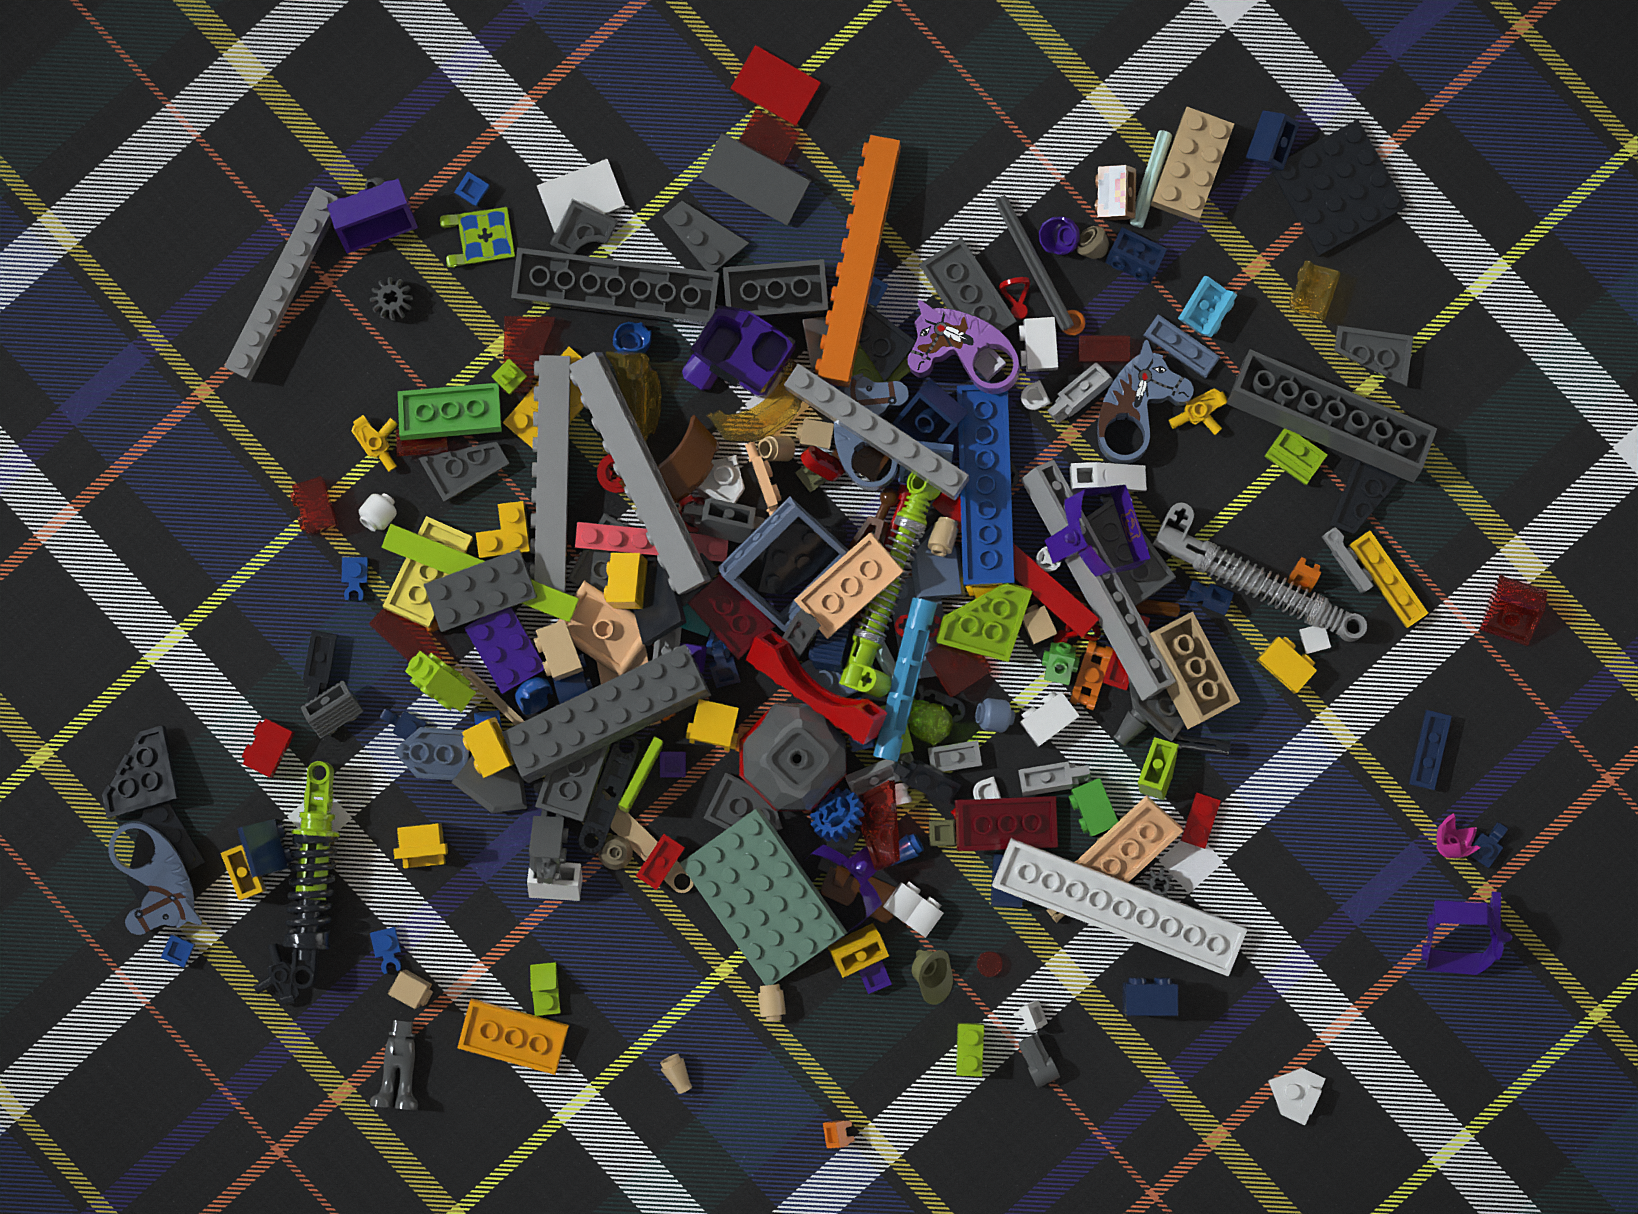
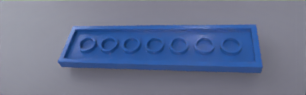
M975 385L957 386V402L968 411V414L958 424L960 470L969 475V481L960 493L963 585L965 587L1002 585L1005 583L1015 584L1008 390L999 394H989L981 391Z

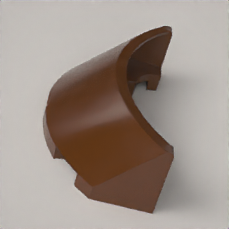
M695 415L691 417L687 432L678 447L665 461L657 466L675 504L688 497L691 492L704 482L714 466L712 463L714 454L719 451L720 443ZM623 479L619 481L620 485L624 488L626 485Z

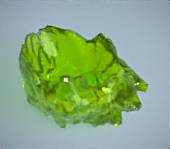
M913 699L908 719L911 733L923 743H931L935 746L937 742L943 741L951 733L953 727L952 716L942 705Z

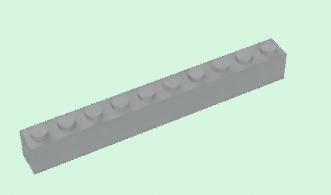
M593 352L569 365L571 370L570 378L582 393L580 396L581 401L593 416L591 419L592 424L604 439L602 441L603 447L609 455L611 454L615 462L613 467L616 474L620 478L622 477L626 485L624 487L626 495L630 500L634 501L637 508L635 510L637 518L646 526L648 531L646 532L647 539L657 549L659 564L663 569L666 568L669 574L668 582L674 592L677 591L678 594H686L711 581V577L603 353Z
M539 355V361L534 363V376H539V386H534V401L538 402V412H533V427H538V437H533V452H537V462L532 463V478H537L536 488H532L531 502L536 503V513H531V528H536L535 539L531 538L530 553L535 554V564H530V578L566 593L571 383L569 365H571V357Z
M1055 460L1035 467L1021 478L1025 489L1051 536L1068 526L1064 500L1073 496ZM1081 509L1082 518L1079 519V523L1087 545H1091L1102 561L1113 569L1109 558ZM1078 553L1065 559L1092 611L1099 618L1103 631L1141 700L1150 698L1175 683L1174 676L1117 573L1095 577Z

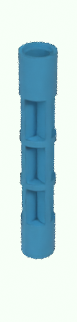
M912 598L891 682V689L889 690L884 710L887 712V716L878 734L873 756L898 762L903 743L901 736L902 734L905 735L930 635L928 627L929 625L932 626L937 607L935 602Z

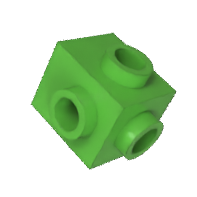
M1051 642L1050 650L1044 651L1042 665L1046 666L1044 680L1069 685L1072 672H1077L1080 658L1075 657L1076 647H1072L1064 642Z

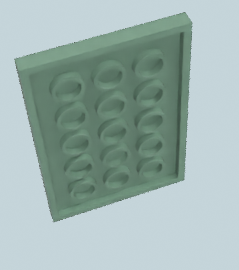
M759 807L680 863L766 986L773 985L847 933Z

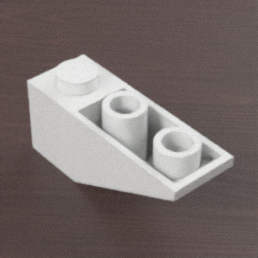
M1100 462L1071 463L1069 469L1070 489L1073 494H1077L1084 489L1126 484L1128 492L1147 491L1146 472L1143 465Z

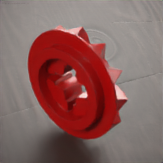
M608 454L598 465V481L604 489L610 492H625L619 483L622 480L621 478L617 477L610 482L613 473L609 465L613 468L615 462L611 454Z

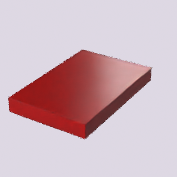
M755 45L730 90L796 127L821 82Z

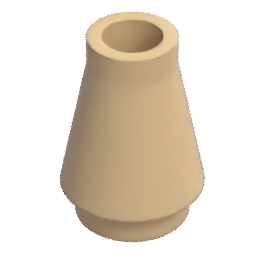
M679 1054L669 1056L660 1063L662 1066L661 1071L676 1088L678 1094L692 1088L684 1058H680Z

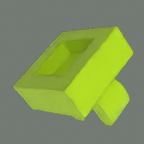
M508 359L491 377L511 395L527 378V375Z

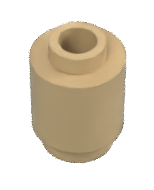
M767 436L759 442L758 453L763 459L768 461H789L795 454V443L789 436Z
M939 517L938 521L934 523L927 545L934 555L944 557L946 554L952 553L958 534V523L955 520Z
M780 984L760 986V993H758L760 1016L766 1017V1022L781 1020V1015L786 1014L784 994L783 990H780Z

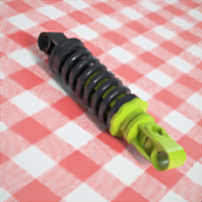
M322 761L313 762L307 769L304 811L299 812L301 825L300 828L292 829L291 831L293 834L292 843L296 848H299V851L291 853V858L298 860V864L290 866V871L297 874V878L289 880V885L295 887L296 891L289 892L288 899L299 903L298 905L288 906L287 913L298 916L297 919L286 920L285 925L293 929H288L282 946L293 949L290 978L292 984L299 989L312 987L317 982L319 953L322 950L331 949L329 942L331 931L320 925L331 923L332 917L321 911H328L333 908V903L326 900V897H331L334 894V889L328 887L327 884L335 881V876L328 873V870L335 869L336 862L329 859V857L337 854V848L330 846V844L334 845V842L340 837V833L332 830V821L335 820V815L331 814L334 769L329 763ZM319 766H323L326 769V776L322 780H318L315 776V770ZM314 797H322L323 800L314 799ZM301 970L308 971L310 975V980L307 984H303L299 980L298 975Z

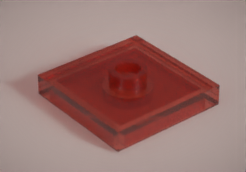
M756 109L739 142L784 165L800 136V132Z
M938 644L925 653L926 658L950 697L955 696L992 671L984 655L944 644Z

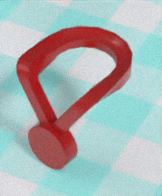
M1027 277L1008 279L999 285L1001 294L1013 305L1011 313L1016 320H1022L1027 316V307L1023 304L1030 287V279ZM1024 283L1023 292L1017 303L1007 293L1006 287Z
M690 495L680 500L677 509L681 517L685 504L689 505L696 502L697 504L704 505L703 498H693ZM684 521L689 532L698 533L697 527H691Z
M1097 624L1092 628L1094 635L1086 634L1085 639L1096 641L1100 638L1101 630ZM1066 625L1064 631L1059 630L1054 636V643H1067L1068 638L1079 635L1074 631L1069 632L1071 628Z

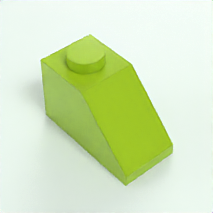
M1154 737L1137 782L1140 793L1161 800L1165 799L1173 777L1178 744Z

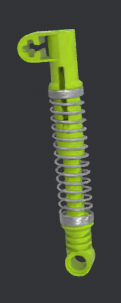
M913 473L907 479L908 493L911 495H907L906 499L909 501L904 502L906 508L903 507L901 511L897 512L894 524L900 526L899 530L891 529L892 532L897 533L896 538L888 537V539L894 541L893 546L885 545L891 549L889 554L902 569L912 568L906 560L914 561V557L909 555V553H917V550L911 546L920 545L914 539L915 537H923L921 533H924L927 525L924 512L928 513L926 507L931 505L928 501L938 497L941 492ZM906 571L904 572L905 574L902 573L864 607L866 610L864 614H860L863 617L862 621L857 622L860 626L855 628L852 639L854 643L839 684L879 698L884 697L891 689L889 675L873 669L872 665L877 651L882 649L884 640H886L885 637L887 636L884 632L889 630L887 623L892 622L890 615L895 614L893 607L898 606L895 601L896 599H901L898 593L903 591L901 584H905L906 581L900 577L909 576ZM868 678L872 679L871 683H866Z

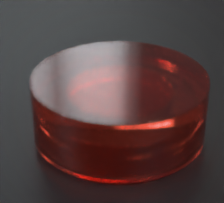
M993 951L983 952L977 959V969L982 975L993 977L1001 971L1002 960Z

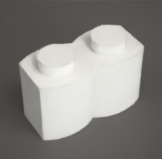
M901 882L883 907L926 938L943 915V912L939 910L941 904L930 896L927 900L918 895L921 890L912 883L908 882L907 885H904Z

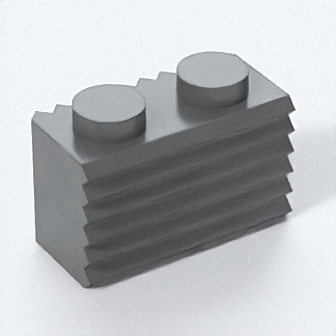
M340 681L339 684L332 686L327 692H323L322 695L315 697L314 700H310L309 703L301 707L307 722L320 739L326 735L333 734L338 727L348 721H354L360 713L364 712L359 701L344 681Z

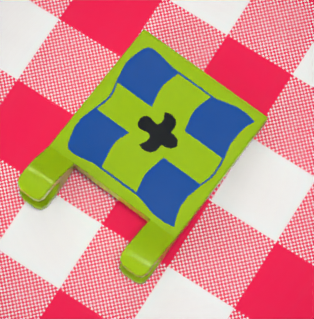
M507 207L440 217L442 228L459 225L463 254L448 255L446 257L448 267L515 257Z

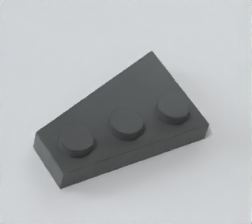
M683 201L662 216L706 271L716 272L749 245V242Z
M1337 326L1334 352L1406 387L1413 336Z
M498 442L419 458L444 502L510 465Z

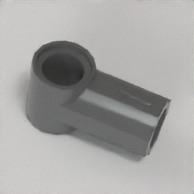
M1037 1033L1018 1042L1037 1088L1060 1078L1052 1058L1048 1057Z

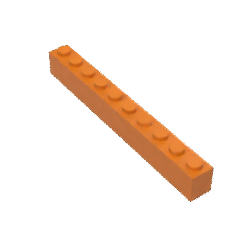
M870 135L869 143L864 142L862 157L865 158L864 166H859L857 181H860L859 189L854 190L851 205H855L854 212L848 215L846 229H850L848 238H843L841 253H844L843 262H838L836 277H839L838 286H833L831 301H834L832 311H827L825 325L829 326L827 335H822L820 343L823 355L822 359H817L815 373L818 374V377L832 385L850 387L900 155V140Z

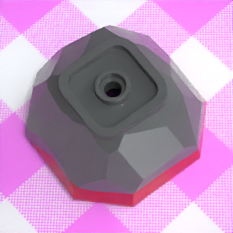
M775 703L739 739V776L775 811H812L847 775V738L823 715L815 712L806 703ZM800 754L801 761L794 763L792 760L793 755Z

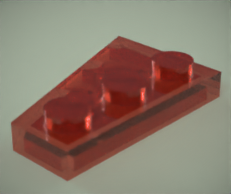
M504 316L503 364L510 359L527 375V378L513 393L530 392L535 377L534 363L539 361V355H543L555 317Z
M384 608L369 623V626L408 662L419 651L427 656L433 653L442 659L430 634L424 626Z
M888 780L858 796L864 804L861 810L865 813L864 816L859 817V820L862 822L860 828L875 871L883 870L900 861L895 780Z

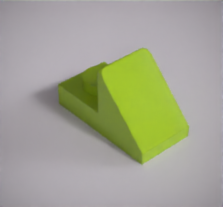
M556 962L530 965L531 991L533 992L535 1016L561 1013Z

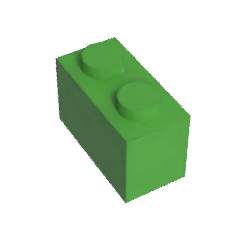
M1100 778L1071 789L1072 795L1068 797L1073 809H1079L1082 818L1078 821L1084 834L1088 832L1090 837L1111 829L1118 822Z

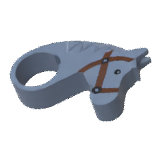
M863 373L852 376L849 388L841 386L839 391L881 418L889 409H901L909 402L908 389L903 383L899 381L877 383L864 377ZM834 422V438L838 456L845 472L854 484L868 491H876L887 487L896 476L898 463L892 460L889 473L879 481L867 482L860 479L852 469L853 459L856 455L855 451H860L864 445L866 447L871 445Z
M132 821L121 825L114 832L109 842L110 859L119 870L149 887V892L144 897L141 907L131 910L125 920L127 929L133 934L141 935L160 925L180 928L187 921L201 925L202 919L194 910V893L189 875L172 843L160 831L146 823ZM131 828L146 831L152 837L155 844L156 854L151 859L153 862H148L140 867H131L122 863L115 852L117 837L123 831Z

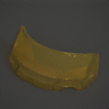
M606 351V356L615 370L619 388L646 442L650 433H655L661 413L662 393L657 371H652L648 363L649 358L645 353Z
M789 358L787 363L782 366L783 374L775 389L766 399L753 408L734 414H724L721 410L714 414L711 412L707 414V417L722 437L731 441H758L765 439L767 436H772L781 428L786 427L796 416L802 400L788 392L784 386L797 364Z

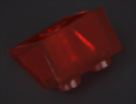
M1499 575L1491 592L1479 630L1528 646L1545 611L1548 591Z

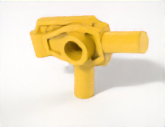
M1214 388L1190 400L1185 406V412L1168 421L1172 429L1188 421L1194 425L1203 422L1216 435L1222 428L1210 414L1215 409L1225 405L1228 400L1223 391L1220 392Z
M364 415L353 421L354 426L351 431L367 455L379 457L388 472L394 470L397 466L387 452L390 444L386 438L398 424L390 418L377 432L372 428Z

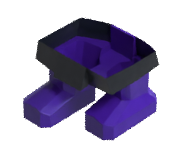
M718 306L689 350L693 355L682 369L683 377L686 382L700 391L710 390L718 377L735 387L740 384V387L756 397L766 396L796 350V341L780 328L770 325L748 310Z

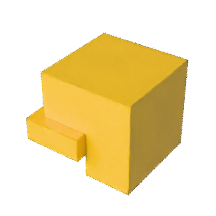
M699 699L694 722L688 724L686 739H690L689 743L692 744L695 741L722 746L724 751L728 752L730 749L736 750L738 733H734L739 708Z
M442 823L397 828L399 848L394 849L395 859H403V868L446 864L445 854L448 853L447 843H444Z

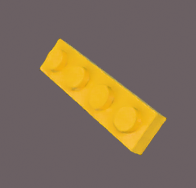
M1368 531L1348 545L1354 551L1362 566L1369 572L1374 583L1406 628L1428 614L1371 531Z

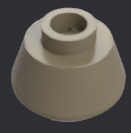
M1092 226L1084 230L1080 234L1077 252L1091 259L1105 256L1109 247L1105 230L1100 226Z
M611 835L606 837L602 849L598 852V856L604 866L609 869L618 870L629 864L633 856V849L624 837Z

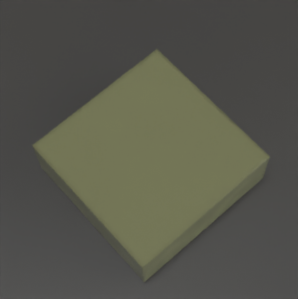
M954 820L929 821L930 846L956 845Z

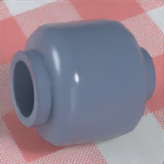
M987 698L978 704L975 718L981 729L1003 733L1009 725L1014 723L1015 712L1011 710L1008 701Z

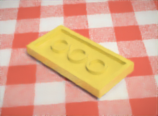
M427 516L418 532L421 536L464 553L467 552L473 539L472 536ZM406 558L383 604V608L430 629L435 615L424 584L449 574Z

